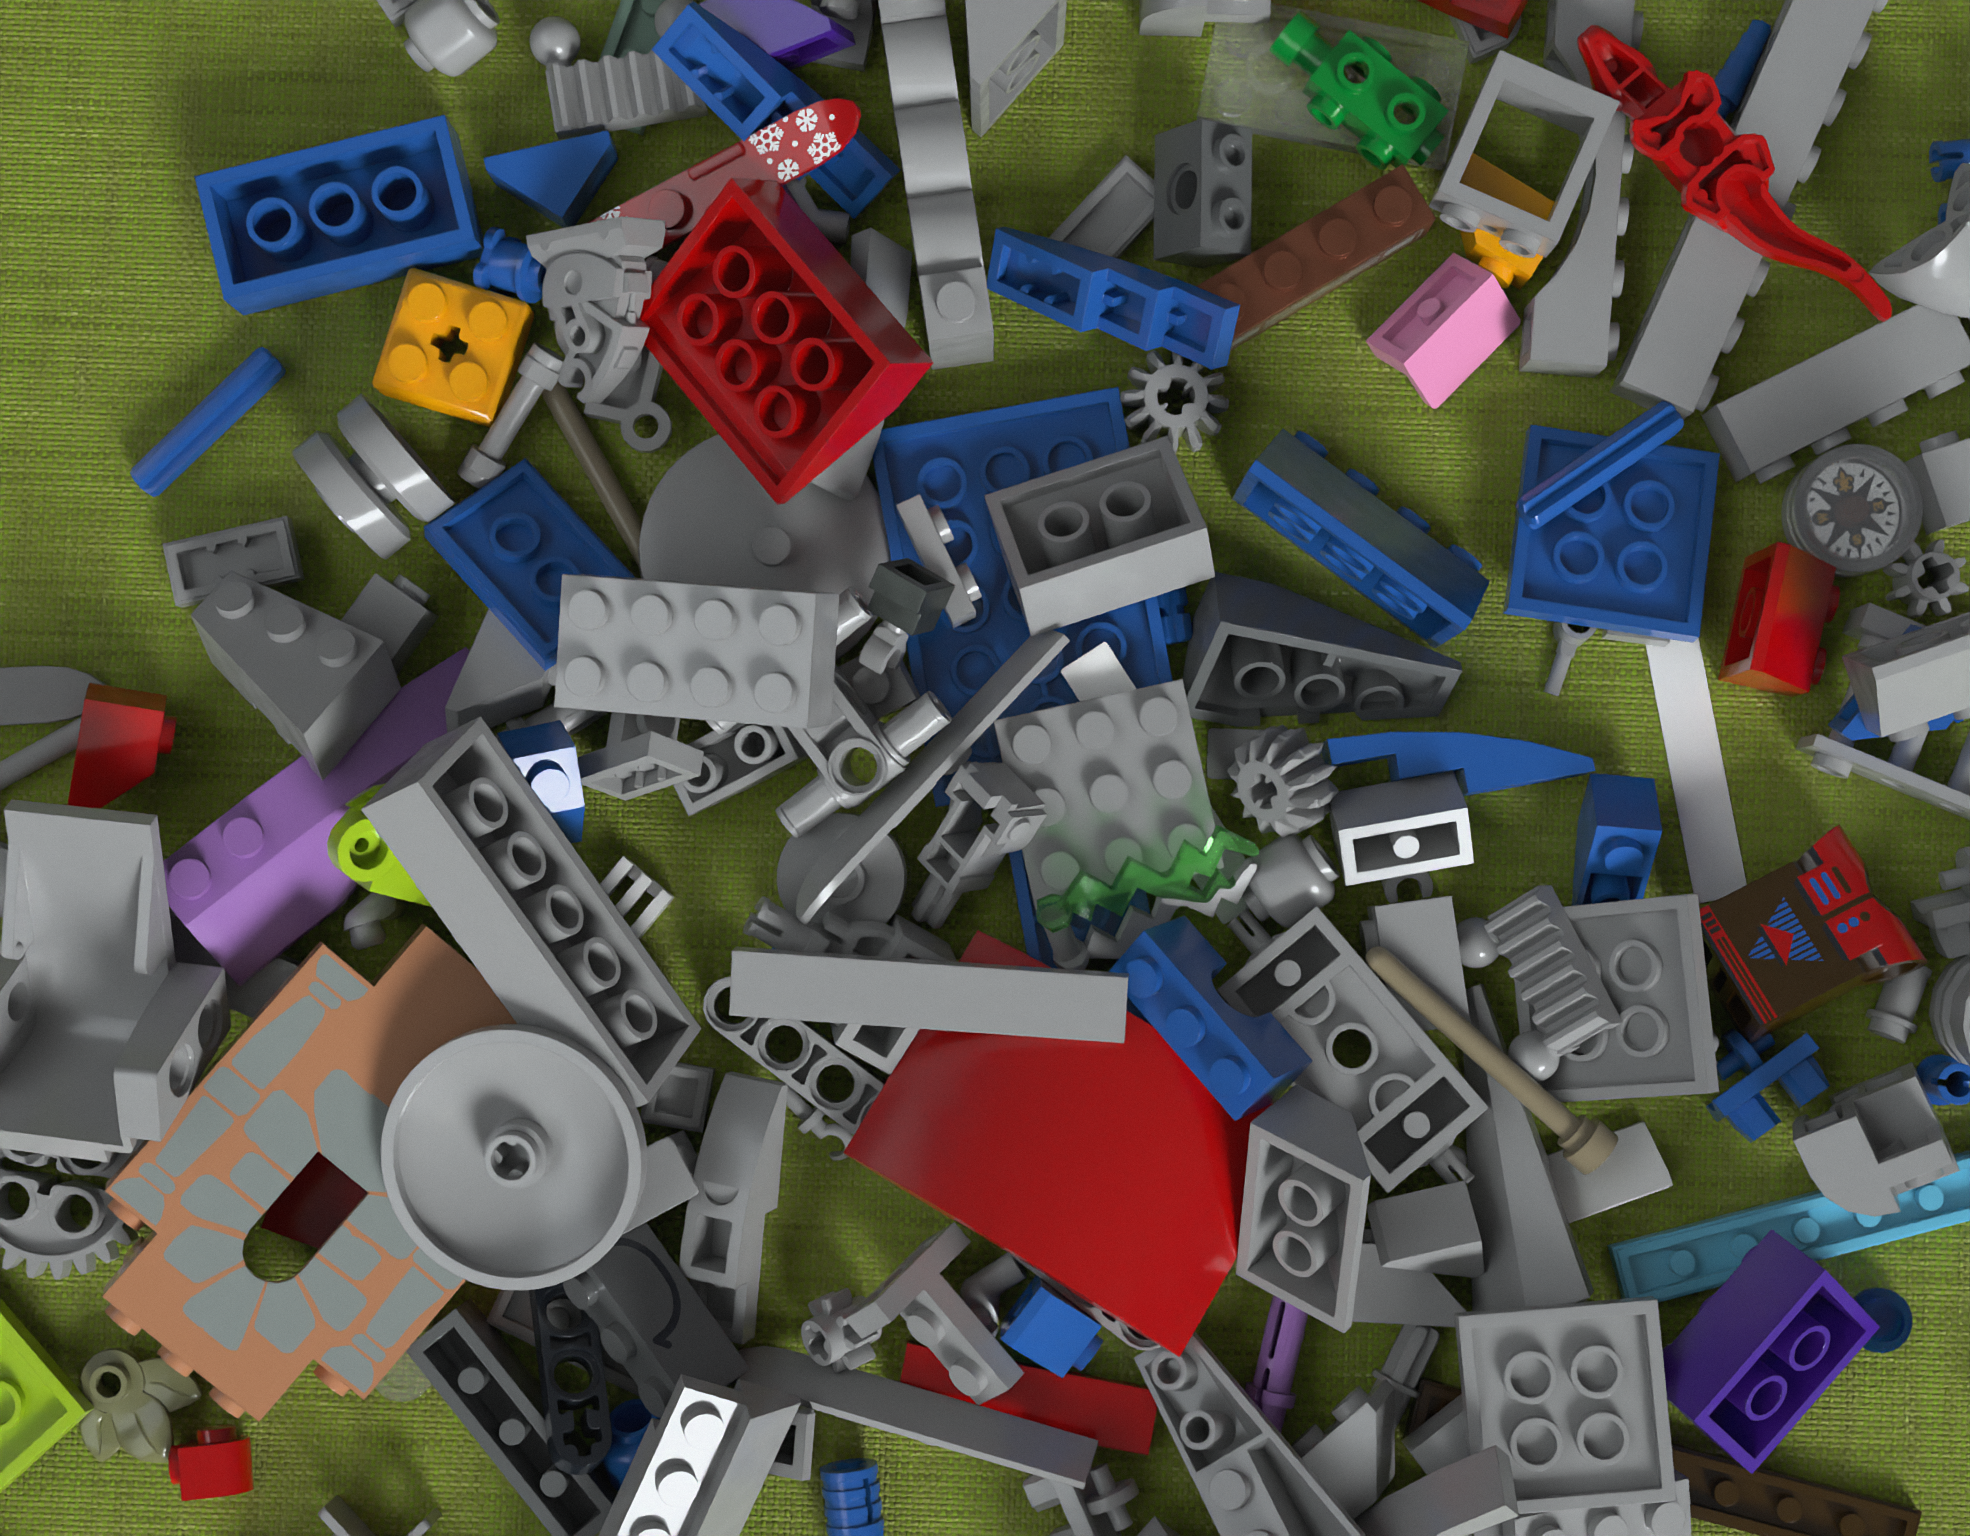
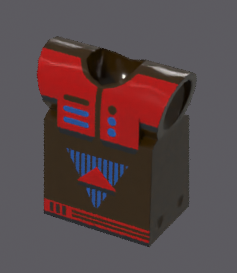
M1840 824L1820 838L1797 861H1792L1700 909L1707 982L1737 1031L1750 1045L1848 993L1856 986L1891 980L1909 974L1927 964L1925 956L1899 916L1873 894L1868 868Z

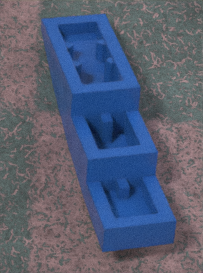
M694 1L686 6L651 49L743 141L750 135L799 109L818 101H824L805 82L751 40ZM857 128L856 134L840 153L797 179L800 181L809 174L855 219L864 212L901 169Z
M1008 227L996 228L987 276V289L1079 332L1097 328L1145 351L1164 347L1211 370L1227 365L1240 304L1128 261L1069 243Z
M1386 732L1333 738L1323 742L1321 751L1324 763L1336 767L1387 759L1391 782L1453 771L1463 796L1583 776L1595 771L1593 758L1529 741L1463 732Z

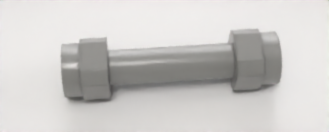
M534 342L518 367V372L522 374L521 378L480 446L474 443L471 445L458 468L457 474L461 478L480 489L501 475L506 467V462L502 459L542 391L544 389L552 391L560 376L559 370L564 358L551 349Z

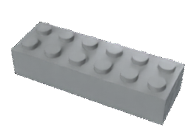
M480 716L424 744L361 810L516 1023L556 1031L584 1045L598 1055L616 1073L630 1093L636 1108L649 1103L699 1033L701 1027Z

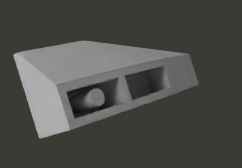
M1195 1331L1180 1357L1162 1347L1151 1351L1146 1350L1134 1357L1220 1536H1366Z

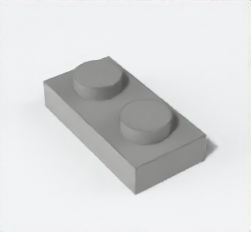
M919 494L896 505L898 515L923 567L955 585L948 604L944 608L952 627L955 628L976 618V610L972 602L981 598L982 595L966 562L955 567L944 544L954 540V537L938 504L927 509Z

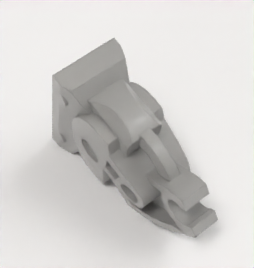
M616 217L526 235L531 256L546 268L542 287L543 306L548 308L550 321H555L557 342L566 356L559 370L558 382L564 387H582L585 376L584 388L576 397L582 403H601L625 378L643 348L650 327L640 319L644 300L650 299L652 287V271L646 266L644 258L663 247L665 221Z

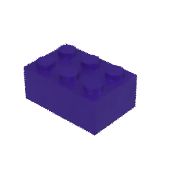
M1771 1229L1758 1245L1751 1248L1745 1254L1739 1267L1719 1290L1703 1302L1698 1314L1678 1337L1662 1350L1667 1400L1699 1430L1748 1472L1753 1474L1880 1326L1823 1267Z

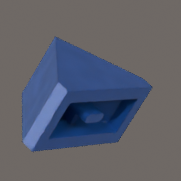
M607 130L485 157L484 163L486 171L496 186L556 224L566 228L577 224L619 158L615 143Z

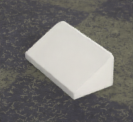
M1644 1121L1613 1131L1618 1136L1616 1147L1596 1170L1587 1175H1583L1563 1157L1564 1149L1547 1155L1550 1162L1548 1168L1569 1223L1673 1186L1669 1171Z

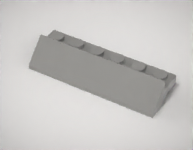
M681 1374L661 1419H651L599 1536H739L801 1404L799 1396L738 1379L735 1388L731 1389Z

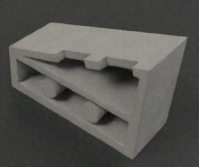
M232 570L191 614L211 663L255 709L259 708L274 724L277 733L287 744L291 743L307 759L311 769L322 781L401 689L383 640Z

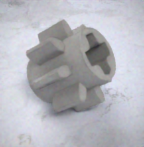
M1939 539L1931 542L1927 546L1925 554L1922 553L1920 547L1914 541L1908 543L1901 550V554L1906 562L1893 563L1885 566L1883 569L1884 573L1893 577V591L1889 592L1886 596L1887 601L1900 599L1903 603L1909 605L1907 615L1910 619L1922 616L1926 611L1927 604H1929L1932 612L1938 617L1951 612V604L1946 597L1959 595L1969 590L1965 583L1959 582V568L1966 563L1965 557L1953 559L1943 553L1945 548L1944 540ZM1930 570L1934 581L1922 589L1917 578L1922 576L1925 571Z
M845 1288L836 1293L832 1291L808 1303L809 1310L814 1317L803 1323L801 1335L806 1351L817 1364L827 1366L832 1363L834 1372L839 1373L847 1368L853 1370L875 1359L876 1355L870 1344L881 1337L882 1328L861 1339L845 1320L866 1299L864 1296L852 1298L850 1290Z

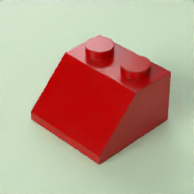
M1776 542L1745 557L1718 680L1789 697L1808 693L1811 684L1817 685L1823 674L1826 662V649L1819 647L1824 622L1830 623L1833 620L1840 597L1839 586L1833 585L1836 567L1791 544Z

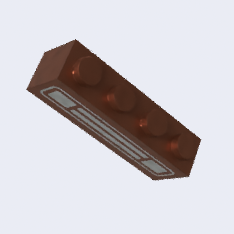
M1402 164L1196 287L1240 304L1230 350L1232 351L1425 237L1436 218Z

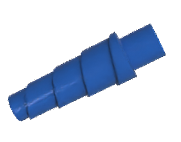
M1752 20L1749 28L1740 38L1735 50L1731 51L1723 68L1719 69L1714 79L1722 102L1718 108V113L1724 120L1729 112H1734L1741 102L1745 94V88L1762 55L1763 47L1771 34V26L1762 20Z

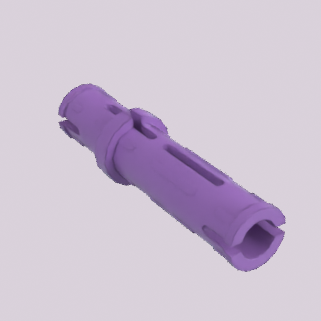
M1273 1295L1253 1382H1246L1244 1391L1281 1433L1287 1408H1294L1297 1396L1291 1392L1305 1335L1308 1314Z

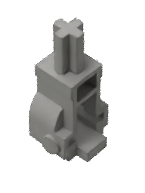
M967 761L965 764L960 765L946 788L945 793L951 798L949 812L930 843H926L917 858L930 872V875L911 904L914 908L911 915L916 921H926L933 929L942 927L962 893L988 888L995 877L993 875L1006 853L1023 849L1032 840L1047 816L1043 811L1045 803L1004 762L978 763L977 761ZM981 807L983 809L995 808L991 816L1000 825L997 823L987 824L979 832L977 829L983 821Z

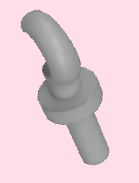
M788 1085L786 1105L801 1119L797 1128L803 1134L811 1130L819 1139L827 1135L837 1136L844 1142L846 1149L853 1137L851 1133L839 1124H827L822 1119L825 1113L817 1107L812 1109ZM844 1150L829 1153V1157L835 1161L843 1160L849 1156L843 1153Z

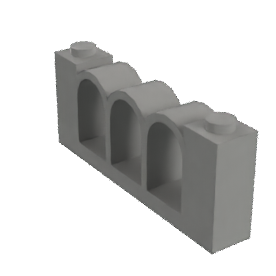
M877 0L930 359L934 362L931 365V369L994 361V329L958 99L945 0Z

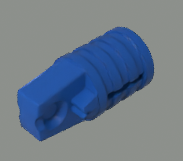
M853 1458L831 1462L820 1467V1479L823 1482L822 1496L825 1499L824 1514L827 1517V1535L883 1536L884 1517L881 1515L882 1500L879 1496L880 1482L877 1478V1461L869 1458Z

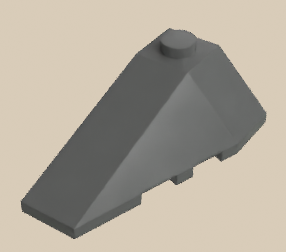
M1215 572V577L1210 578L1192 619L1193 636L1188 642L1182 680L1191 718L1236 727L1260 726V717L1297 715L1298 724L1319 723V714L1355 712L1361 720L1437 717L1463 670L1461 662L1278 585Z

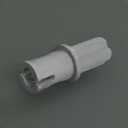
M1403 1324L1382 1369L1374 1368L1372 1375L1377 1379L1371 1391L1385 1379L1395 1388V1429L1411 1397L1419 1398L1421 1392L1416 1387L1440 1340V1333L1431 1326Z

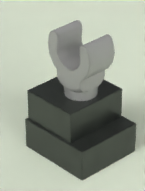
M909 558L879 563L869 585V588L873 589L874 593L867 610L882 618L883 622L876 627L873 635L864 645L859 662L879 674L883 673L886 666L897 670L906 651L908 634L913 636L934 630L940 614L946 608L955 588L953 583Z

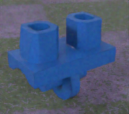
M1733 1028L1729 1029L1721 1035V1040L1728 1054L1717 1061V1075L1721 1080L1725 1081L1741 1069L1747 1076L1714 1099L1712 1103L1706 1106V1109L1717 1123L1726 1118L1736 1131L1752 1143L1781 1122L1759 1093L1777 1080L1798 1108H1800L1830 1086L1821 1067L1812 1056L1819 1047L1809 1034L1806 1033L1763 1064L1759 1055L1775 1045L1772 1036L1769 1034L1750 1045L1738 1031Z

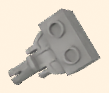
M763 896L755 905V909L758 911L757 914L751 912L743 928V933L746 935H752L779 950L957 962L949 943L898 914L894 915L888 925L874 920L847 922L828 911L822 919L823 925L819 922L804 925L797 916L770 902V899ZM830 1023L835 1045L890 1075L919 1031L916 1028Z

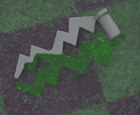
M1217 825L1203 851L1184 839L1171 867L1164 872H1159L1130 856H1127L1112 885L1080 870L1062 896L1052 893L1037 899L1036 917L1038 922L1044 926L1053 949L1055 966L1059 969L1085 970L1089 959H1120L1139 937L1140 933L1148 928L1170 921L1175 910L1180 906H1187L1213 918L1221 898L1238 904L1257 869L1256 863L1252 858H1247L1230 879L1216 866L1225 849L1254 857L1259 854L1258 847L1254 842ZM1195 872L1210 877L1203 891L1189 885ZM1137 888L1157 896L1151 914L1130 905L1115 937L1092 924L1084 942L1075 937L1070 924L1073 912L1091 921L1095 906L1098 904L1122 917Z

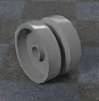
M361 393L337 413L338 427L356 452L350 455L331 435L316 430L292 450V455L315 485L314 488L339 520L350 531L356 532L381 558L387 560L411 540L408 524L392 504L396 498L415 518L427 523L439 517L455 502L446 488L377 407Z

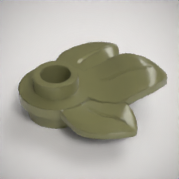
M108 1348L102 1350L88 1360L81 1374L82 1392L95 1407L79 1422L82 1441L91 1454L100 1462L110 1458L122 1446L129 1455L140 1461L165 1463L169 1458L170 1447L174 1445L173 1425L169 1412L190 1405L199 1399L203 1392L191 1374L188 1377L181 1375L162 1360L161 1357L141 1361L135 1354L126 1349ZM105 1372H112L119 1377L121 1381L119 1392H111L105 1387L103 1383Z

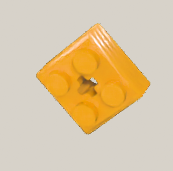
M411 268L407 272L372 385L385 396L491 428L509 398L534 319V312L524 301ZM455 335H459V339L468 349L465 355L460 353L454 354L451 361L446 362V355L440 348L444 341H452Z

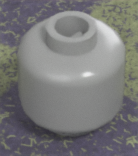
M418 0L405 12L404 24L409 38L404 41V46L411 58L424 71L430 72L433 68H436L447 76H460L495 48L497 44L495 26L500 23V19L489 0Z
M1291 834L1283 838L1279 836L1249 857L1254 860L1257 869L1242 897L1253 914L1261 922L1271 916L1279 925L1290 928L1316 906L1321 909L1334 899L1335 887L1332 881L1339 877V873L1327 853L1312 835L1307 836L1305 839Z

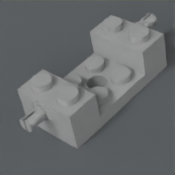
M1316 906L1289 930L1274 935L1272 938L1249 912L1248 908L1240 913L1239 917L1252 931L1254 936H1251L1235 917L1227 927L1234 932L1252 955L1239 972L1217 989L1218 994L1229 1006L1244 1015L1258 1017L1270 1012L1313 1060L1294 1083L1352 1113L1371 1176L1381 1188L1389 1193L1417 1168L1428 1164L1434 1168L1446 1184L1459 1182L1448 1169V1165L1468 1184L1475 1175L1467 1169L1449 1146L1452 1145L1456 1136L1489 1107L1321 910ZM1357 1030L1368 1038L1371 1053L1369 1059L1362 1066L1347 1068L1339 1064L1335 1059L1332 1046L1334 1039L1342 1031Z

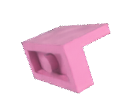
M1453 253L1366 340V343L1377 358L1405 374L1423 402L1436 409L1520 325V318L1491 272Z

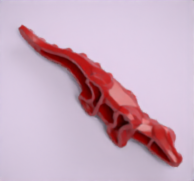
M1591 25L1577 37L1578 49L1589 72L1592 89L1620 101L1616 111L1623 112L1631 120L1629 133L1632 145L1641 154L1650 158L1674 188L1681 193V206L1686 212L1695 215L1716 229L1730 234L1750 250L1785 264L1816 271L1838 281L1853 292L1878 320L1885 322L1891 318L1892 307L1889 299L1861 265L1839 248L1800 229L1788 219L1768 192L1769 177L1774 173L1775 167L1767 140L1763 135L1755 133L1737 135L1718 113V108L1722 103L1720 93L1714 79L1708 73H1703L1699 70L1688 71L1684 73L1681 82L1670 88L1658 79L1655 68L1641 52L1621 42L1603 27Z

